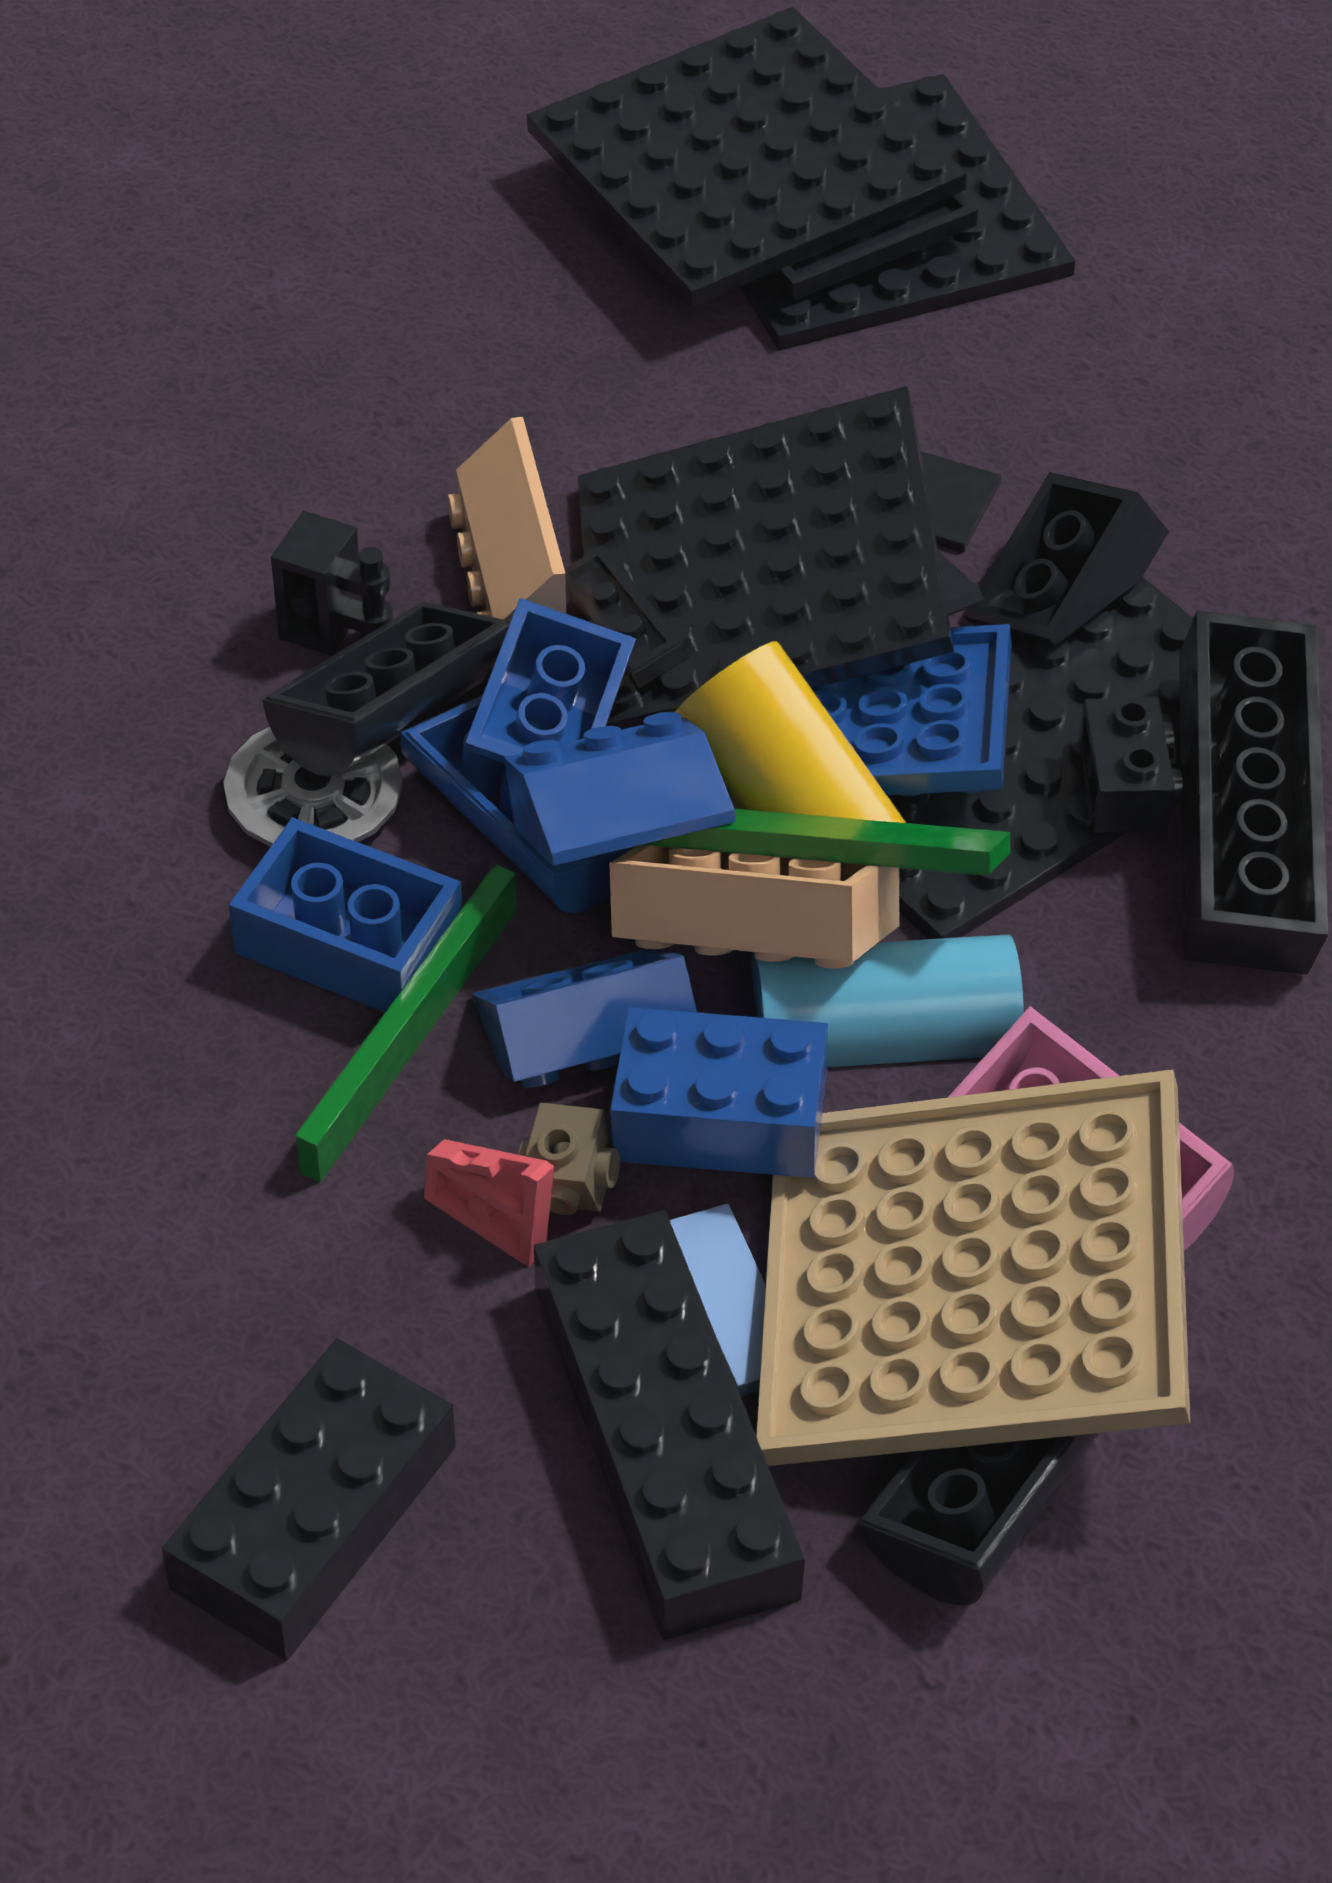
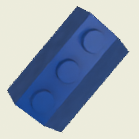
M663 712L646 717L643 720L644 725L621 730V728L615 726H602L586 731L583 734L584 739L563 744L555 740H542L524 746L523 753L504 757L515 830L553 866L736 822L733 804L705 732L678 713Z
M642 948L471 993L474 1006L501 1074L513 1082L521 1080L523 1088L538 1087L556 1082L561 1079L560 1069L584 1064L585 1071H596L618 1065L628 1007L697 1013L684 956L664 949Z

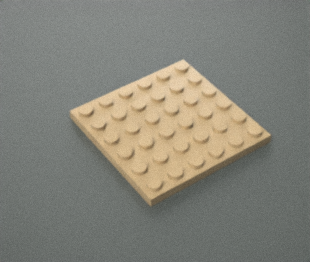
M1173 1069L822 1113L814 1178L773 1175L756 1436L768 1466L1190 1424L1178 1086Z

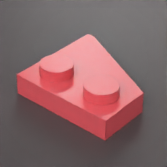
M444 1139L427 1154L424 1199L529 1267L534 1262V1245L547 1241L554 1165L546 1160Z

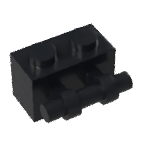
M302 511L271 556L278 635L280 640L332 656L350 629L364 633L366 636L393 620L392 606L386 601L385 596L391 586L389 567L383 563V554L380 549L366 547L359 553L357 527Z

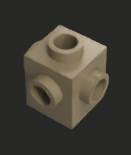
M549 1103L539 1104L531 1137L525 1138L522 1141L518 1155L546 1160L554 1165L550 1212L564 1215L574 1214L577 1209L601 1212L606 1189H612L615 1186L620 1168L619 1152L616 1148H612L611 1123L603 1109Z

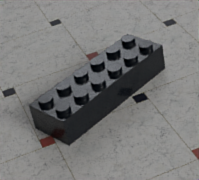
M1197 610L1179 653L1180 765L1183 777V799L1181 803L1183 960L1308 975L1329 935L1317 625Z
M666 1210L535 1244V1290L663 1640L802 1600L805 1557Z

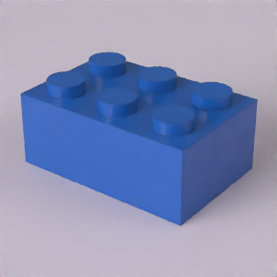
M292 817L229 904L234 951L239 956L386 1013L461 911L462 890L461 881Z
M628 1007L610 1109L612 1148L618 1150L620 1162L814 1178L827 1080L828 1023Z

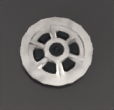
M270 727L252 735L232 756L223 782L230 815L247 835L270 847L292 817L359 842L375 834L395 812L403 787L397 755L388 745H385L337 776H321L297 764L280 746Z

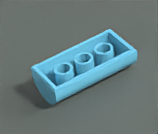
M1009 934L879 942L876 947L871 948L855 960L853 965L845 968H823L815 965L814 958L795 956L786 961L765 962L755 959L754 952H752L751 976L757 1017L828 1023L827 1067L984 1058L1024 1014L1020 964L1014 940Z

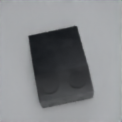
M1049 472L980 586L984 600L968 607L963 616L967 621L982 626L1010 624V633L1056 646L1141 580L1169 531L1138 492Z

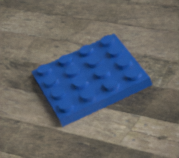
M1010 624L950 627L954 646L953 653L812 688V691L886 795L916 796L922 793L961 791L965 793H978L984 790L1003 789L1012 645Z

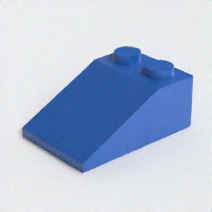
M520 598L466 739L464 750L505 764L504 757L523 753V747L530 743L542 740H555L563 744L584 739L583 734L586 731L606 726L636 638Z

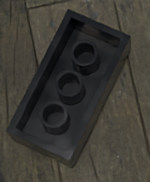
M336 1338L161 1548L169 1589L287 1662L456 1448L453 1404Z

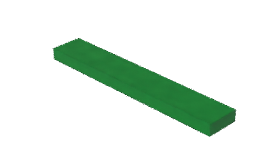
M734 809L736 822L642 844L988 876L1010 854V832Z
M496 865L489 871L296 1133L300 1174L321 1183L517 912L516 872Z

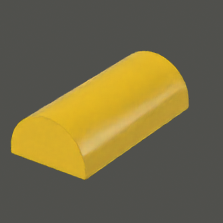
M777 641L765 644L729 665L691 694L675 712L687 718L705 732L724 784L741 809L906 823Z

